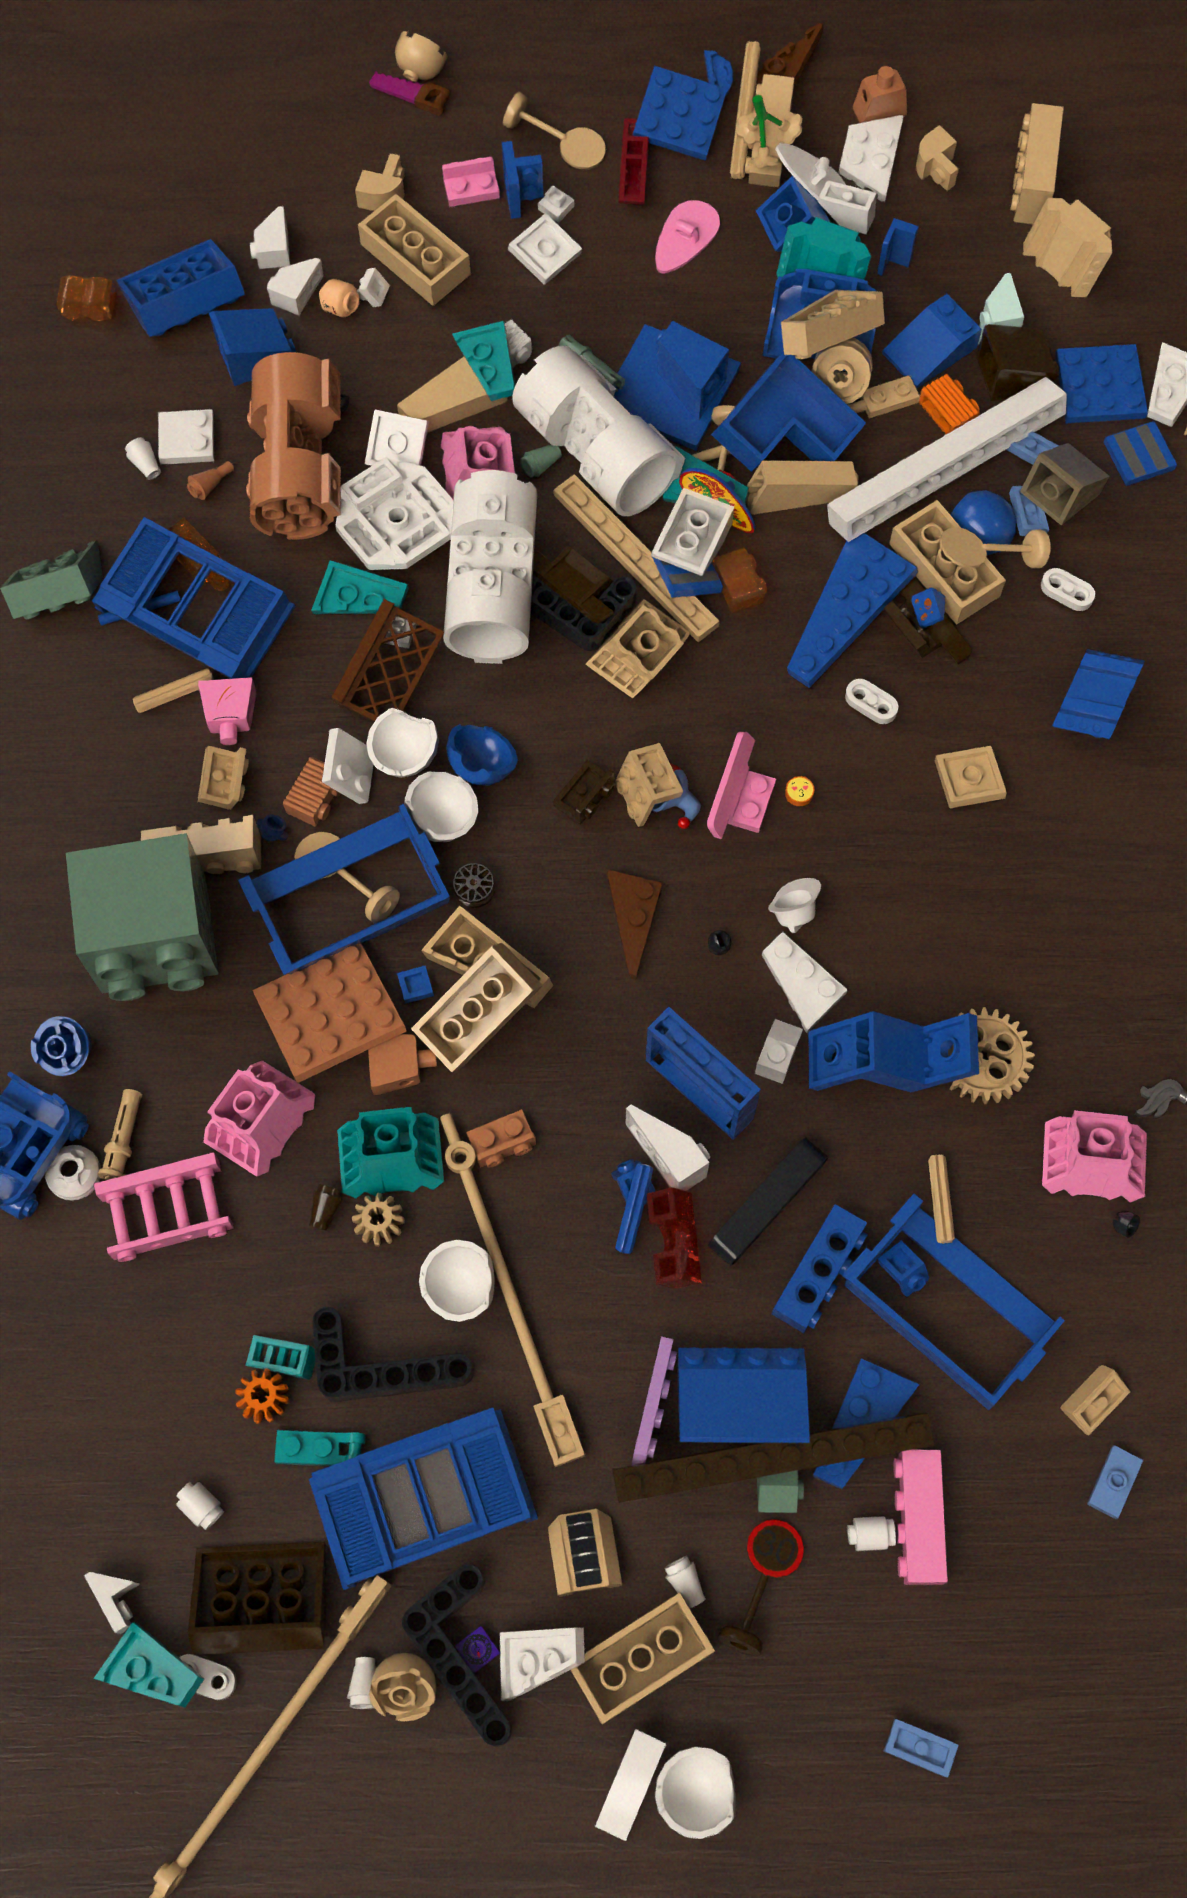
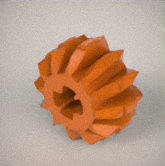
M269 1369L263 1371L262 1378H260L256 1370H253L251 1372L253 1378L251 1382L245 1377L241 1379L246 1389L239 1388L235 1391L236 1395L245 1397L238 1400L236 1406L239 1409L245 1408L242 1415L246 1419L254 1414V1422L260 1424L264 1414L266 1420L271 1423L273 1422L271 1412L275 1410L279 1415L284 1413L283 1409L278 1406L279 1403H289V1398L281 1395L289 1390L288 1385L280 1384L282 1377L279 1374L271 1378V1371ZM264 1390L267 1394L270 1393L269 1396H265L267 1401L264 1403L255 1399L256 1396H260L258 1392Z

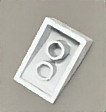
M683 488L651 553V557L703 576L720 550L731 528L734 506Z
M633 1105L626 1108L627 1127L676 1197L707 1178L710 1155L702 1143L696 1144L692 1137Z

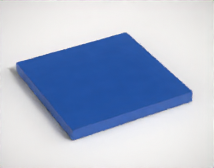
M645 324L617 373L625 379V384L621 390L618 389V392L614 393V398L631 415L640 416L647 424L651 423L666 439L697 451L713 421V408L721 406L741 369V362L728 358L726 382L700 420L693 417L657 372L658 360H656L659 346L657 338L661 330Z

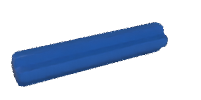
M638 1163L635 1167L615 1246L616 1250L621 1253L631 1254L633 1252L653 1173V1167L647 1164Z

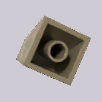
M1066 443L1041 452L1037 456L1020 492L1056 522L1063 525L1100 495L1110 476L1072 445Z

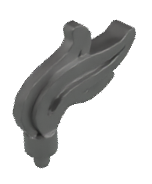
M1172 1079L1163 1080L1149 1089L1142 1086L1140 1093L1148 1101L1143 1108L1136 1111L1135 1115L1137 1117H1147L1157 1110L1154 1118H1158L1166 1112L1171 1100L1177 1099L1185 1104L1187 1102V1091L1177 1081Z

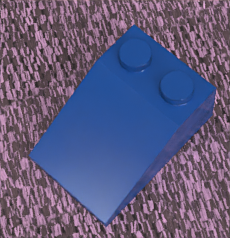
M945 294L926 307L883 349L882 354L904 377L910 375L917 389L975 350L978 346L982 329L948 294Z

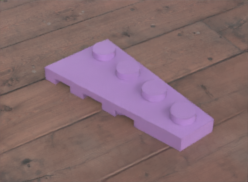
M661 1337L632 1465L646 1463L647 1457L653 1458L657 1439L651 1438L653 1428L660 1429L664 1409L658 1408L660 1398L667 1399L670 1380H666L665 1376L667 1369L673 1371L677 1352L671 1351L674 1339Z

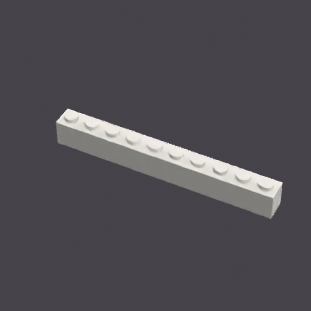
M1047 377L1031 384L1026 389L988 409L978 417L966 422L949 434L923 447L913 455L901 460L889 469L827 504L829 525L848 542L1011 447L1012 443H1017L1026 438L1028 433L1036 432L1065 415L1067 393Z

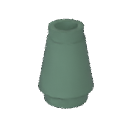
M547 445L525 452L524 457L520 459V464L528 477H539L561 458L562 454L558 446Z

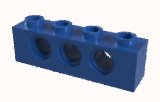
M835 1204L773 1308L772 1315L803 1334L808 1326L814 1329L822 1315V1312L818 1310L823 1299L827 1302L830 1301L838 1287L833 1284L838 1273L843 1275L853 1261L848 1257L852 1249L856 1248L859 1250L868 1236L867 1233L863 1232L867 1222ZM832 1238L841 1239L845 1244V1249L840 1251L834 1250L830 1246L829 1240ZM816 1264H825L830 1270V1275L826 1277L817 1275L814 1271V1266ZM801 1290H810L815 1296V1301L804 1303L800 1300L798 1293Z

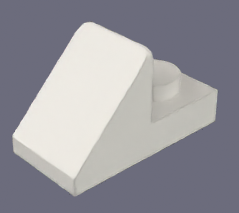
M93 1572L84 1575L114 1632L118 1634L125 1633L131 1625L129 1619L133 1616L125 1601L119 1602L118 1598L140 1584Z

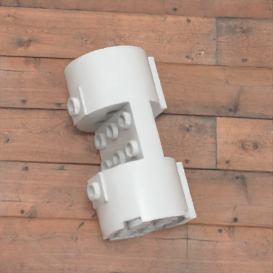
M557 346L539 355L534 360L537 364L527 376L522 373L515 385L512 397L514 407L551 445L565 446L568 452L581 462L579 473L619 515L632 516L651 506L663 495L672 481L679 478L685 457L651 423L647 424L640 416L631 415L614 398L616 388L583 355L579 356L568 346Z
M500 470L471 473V478L465 481L459 479L454 488L444 643L453 652L474 659V663L502 664V660L514 658L525 652L529 645L537 490L531 482L525 484L517 480V474Z

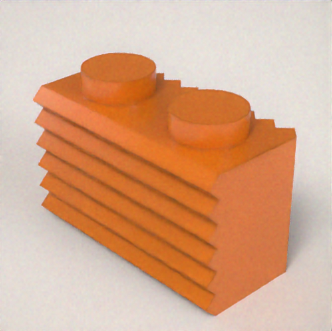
M948 374L924 386L921 390L920 405L935 420V423L938 424L945 435L978 417L980 414L977 402L974 399L969 400L963 393L961 383L958 380H953Z

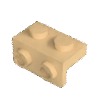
M208 746L205 749L197 802L230 810L238 801L241 802L245 791V785L241 784L242 775L246 774L249 760L245 758V748L240 747L237 752Z

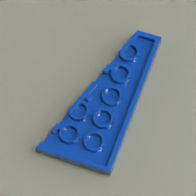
M865 533L849 542L846 540L787 667L788 674L810 688L884 610V607L918 574L917 567Z

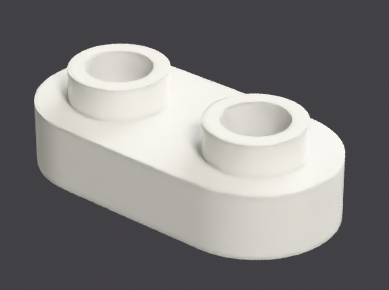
M1052 568L1048 570L1041 581V589L1047 596L1073 610H1087L1094 601V588L1089 583L1062 569ZM1051 584L1058 585V588H1054ZM1075 597H1081L1083 601H1079Z
M856 679L848 684L845 699L852 708L879 724H888L895 719L898 703L893 696L864 679ZM861 694L864 698L857 699L855 695ZM885 709L888 713L881 714L878 710Z
M186 1654L179 1657L187 1665H191L193 1670L204 1678L196 1693L212 1699L223 1700L231 1696L235 1691L237 1679L235 1673L229 1667L196 1655ZM217 1676H221L224 1680L223 1686L219 1689L213 1686V1680Z

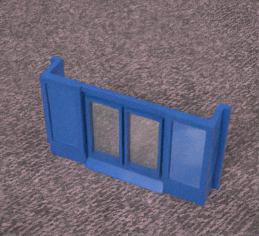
M494 1407L311 1473L312 1478H309L343 1590L355 1587V1583L506 1527L523 1521L529 1523L538 1519L501 1409L495 1411Z

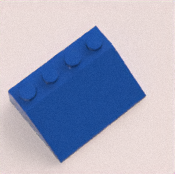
M211 239L116 280L139 323L149 337L162 335L173 326L184 325L193 317L200 314H209L216 307L222 304L233 303L240 296L245 295L235 266Z
M678 1348L677 1379L680 1442L809 1443L807 1372L804 1349Z

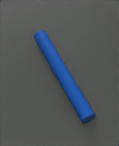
M178 591L151 598L145 609L151 611L180 602L181 599ZM110 612L97 615L101 626L122 620Z

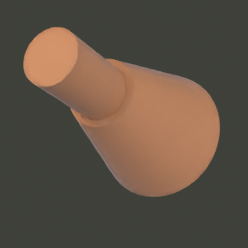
M227 461L216 469L188 476V491L194 498L198 497L201 500H205L221 481V478L234 471L233 465Z

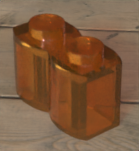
M63 276L60 281L56 306L60 315L71 320L84 317L94 321L112 319L117 290L113 280L107 278L93 277L86 279L79 276Z
M741 548L713 558L712 564L723 585L722 592L732 613L763 603L767 593V586L762 577L759 578L754 571L757 569V565L752 554L748 555L746 549Z

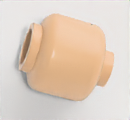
M331 279L320 289V304L325 312L340 317H348L357 310L359 295L353 284L338 279Z

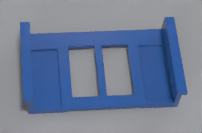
M145 517L113 564L92 600L96 610L102 613L108 611L224 674L229 679L251 678L296 607L295 604L288 600L282 590L237 568ZM180 553L202 565V568L167 621L145 609V606ZM213 571L234 582L235 585L200 639L177 625L205 580Z

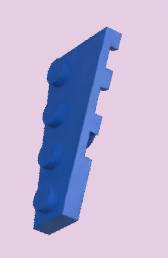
M861 1359L832 1429L895 1418L919 1384ZM865 1458L816 1467L812 1476L842 1490Z

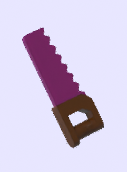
M375 72L369 82L371 88L413 103L416 108L437 116L442 114V108L450 96L448 89L433 83L420 85L418 82L413 83L411 80L407 82L405 79L399 80L398 77L392 78L391 75L385 76L383 73L379 75ZM437 96L433 103L429 102L431 97Z

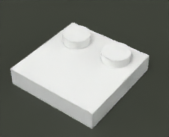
M546 213L509 243L508 250L544 285L582 253V248Z
M212 409L159 412V462L161 465L214 462V414Z
M374 410L365 464L372 466L381 459L389 457L397 459V462L421 466L429 421Z
M340 728L330 729L322 783L359 804L367 803L374 765L369 758L367 745Z

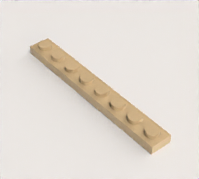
M575 474L554 489V496L681 626L691 632L690 635L697 642H700L719 627V620L695 596L671 597L651 557L652 552Z

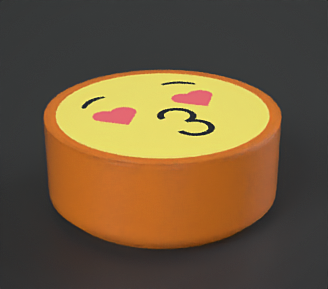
M803 776L790 779L786 785V799L795 806L809 804L814 796L813 783Z

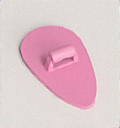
M696 200L681 203L672 210L664 224L656 247V267L660 273H668L686 265L711 243L720 228V217L715 208L708 203Z

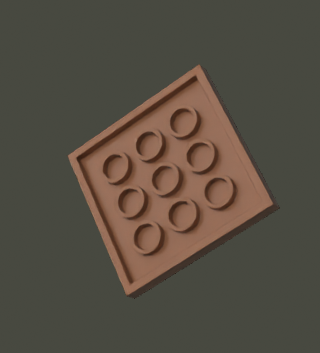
M361 942L354 946H349L326 959H321L303 970L284 975L252 990L297 1083L406 1032L405 1025Z

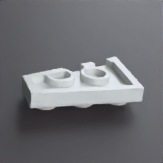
M1162 342L1147 417L1172 427L1187 404V352Z
M783 932L762 952V957L778 985H781L789 999L790 1006L797 1013L806 1033L847 993V989Z
M584 1628L500 1632L501 1701H510L585 1663Z

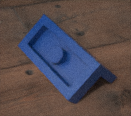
M896 218L893 219L883 241L877 275H883L889 261L909 268L919 226Z

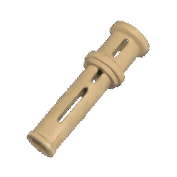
M123 1090L111 1142H108L104 1147L106 1156L103 1168L98 1171V1176L102 1179L109 1180L125 1176L123 1173L126 1161L132 1154L129 1143L142 1094L136 1090Z

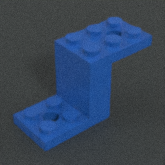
M872 1011L808 1031L809 1089L816 1091L857 1079H864L903 1091L915 1092L979 1074L977 1015L971 1013L927 1026H920ZM954 1045L953 1052L949 1056L948 1050ZM836 1052V1056L832 1061V1054Z

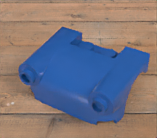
M795 269L793 273L786 274L783 277L779 276L775 285L763 356L776 359L784 351L781 327L783 320L834 290H876L868 285V281L808 269ZM876 328L852 338H856L865 344L871 353ZM818 352L812 354L809 358L815 359Z
M9 1071L7 1075L11 1081L2 1095H0V1209L22 1220L25 1217L29 1218L37 1209V1196L33 1191L67 1139L74 1141L83 1138L89 1124L87 1123L86 1115L68 1105L57 1094L49 1095Z

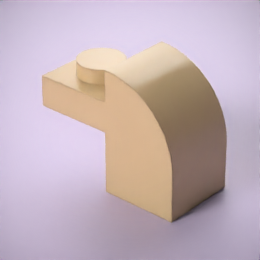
M940 125L926 134L921 140L916 170L922 180L931 175L937 184H940L948 191L955 186L958 168L951 162L954 157L957 141Z
M389 155L383 174L362 170L355 189L359 208L375 211L395 194L402 199L404 198L403 179L405 170L401 167L399 155Z

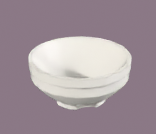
M79 1145L65 1146L61 1148L46 1171L45 1180L50 1190L59 1198L72 1201L87 1197L95 1190L94 1183H98L101 1179L98 1176L101 1165L98 1158L89 1149ZM72 1160L77 1162L78 1170L73 1176L66 1177L61 1174V1167L66 1161Z

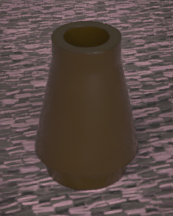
M318 1184L317 1191L313 1190L309 1226L327 1231L332 1217L343 1200L340 1198L342 1190Z

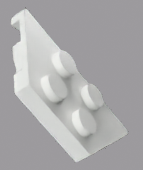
M902 115L849 125L839 167L840 175L854 181L857 186L864 190L869 188L877 193V199L885 202L903 122Z

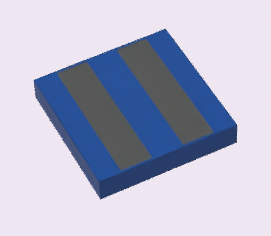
M1155 421L1107 436L1104 439L1103 443L1126 486L1173 471L1177 467V463Z
M652 557L672 598L721 593L723 585L712 562L704 575L701 576Z

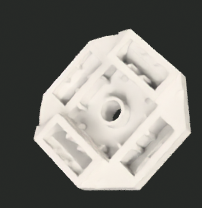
M385 457L341 486V515L337 516L336 530L369 570L407 569L451 540L454 500L425 467L412 463L397 462V459ZM398 519H399V520H402L401 522H397V523H396V522H393L394 520H398Z

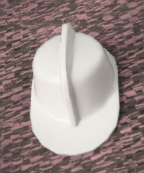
M802 878L789 882L777 892L768 907L769 911L775 913L778 922L782 926L788 927L791 933H796L802 925L814 919L815 900L821 891V883L814 878Z

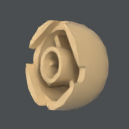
M408 31L402 32L396 45L395 58L398 66L404 71L403 76L413 82H417L418 79L429 80L438 75L446 62V52L442 56L438 52L440 47L436 43L416 33L411 38L406 36Z
M398 1653L387 1657L375 1669L369 1692L372 1706L383 1716L388 1712L389 1714L396 1715L395 1720L402 1722L417 1720L425 1716L435 1701L437 1688L434 1672L423 1658L415 1654Z

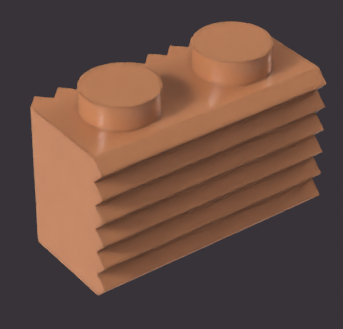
M309 757L292 789L289 791L286 799H284L283 805L288 815H292L316 827L320 819L324 821L327 818L331 809L329 804L333 797H338L341 793L322 783L325 763L314 757Z

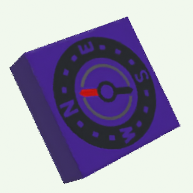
M482 1626L455 1645V1648L474 1674L500 1654Z

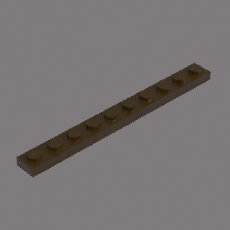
M924 1412L809 1433V1443H752L614 1468L612 1471L617 1501L621 1503L934 1446L929 1414Z

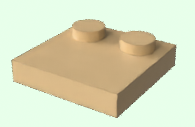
M992 746L936 755L935 764L949 808L1006 798L1007 792Z

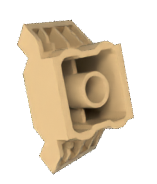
M1047 198L1023 243V255L1036 256V267H1042L1058 281V286L1071 287V297L1086 298L1112 254L1111 227L1078 199L1070 205L1063 198Z
M643 599L618 626V629L591 656L586 665L628 696L634 698L681 648L691 632Z

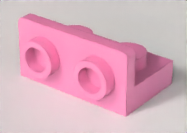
M493 157L453 162L442 166L443 181L449 207L500 198Z

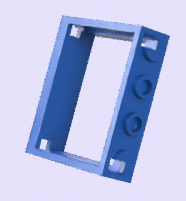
M668 1007L647 1028L645 1061L734 1140L754 1119L761 1089L674 1010ZM658 1054L665 1060L660 1066L653 1060ZM737 1093L742 1096L740 1104L733 1098Z

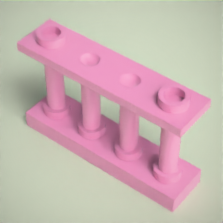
M215 1153L94 1183L96 1196L102 1202L106 1201V1203L110 1204L118 1245L107 1248L108 1254L114 1260L118 1259L119 1262H125L135 1259L137 1257L136 1254L207 1235L209 1238L221 1237L227 1234V1230L234 1229L233 1222L228 1216L220 1218L212 1181L214 1173L221 1171L219 1159ZM196 1178V1180H200L208 1221L190 1226L182 1185L184 1181ZM166 1186L170 1188L178 1229L160 1234L152 1193L155 1191V1188ZM132 1194L140 1196L148 1237L130 1241L122 1204V1201L125 1199L124 1196Z

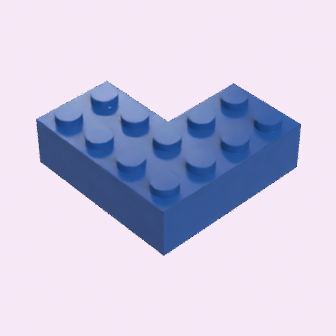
M783 351L711 435L752 472L768 456L784 435L810 460L835 461L866 422L799 359H796L794 355H784Z

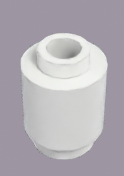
M189 1482L176 1495L180 1499L176 1506L197 1527L201 1525L205 1530L211 1527L224 1512L219 1507L221 1503L200 1482H197L195 1485Z
M885 1516L853 1518V1525H848L849 1545H855L856 1551L888 1549V1546H895L896 1544L893 1519H885Z

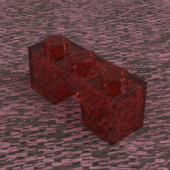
M674 1187L647 1193L649 1222L660 1229L664 1238V1251L653 1254L656 1285L677 1289L702 1283L692 1193Z

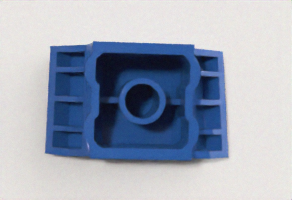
M1087 649L1052 727L1109 740L1145 661Z

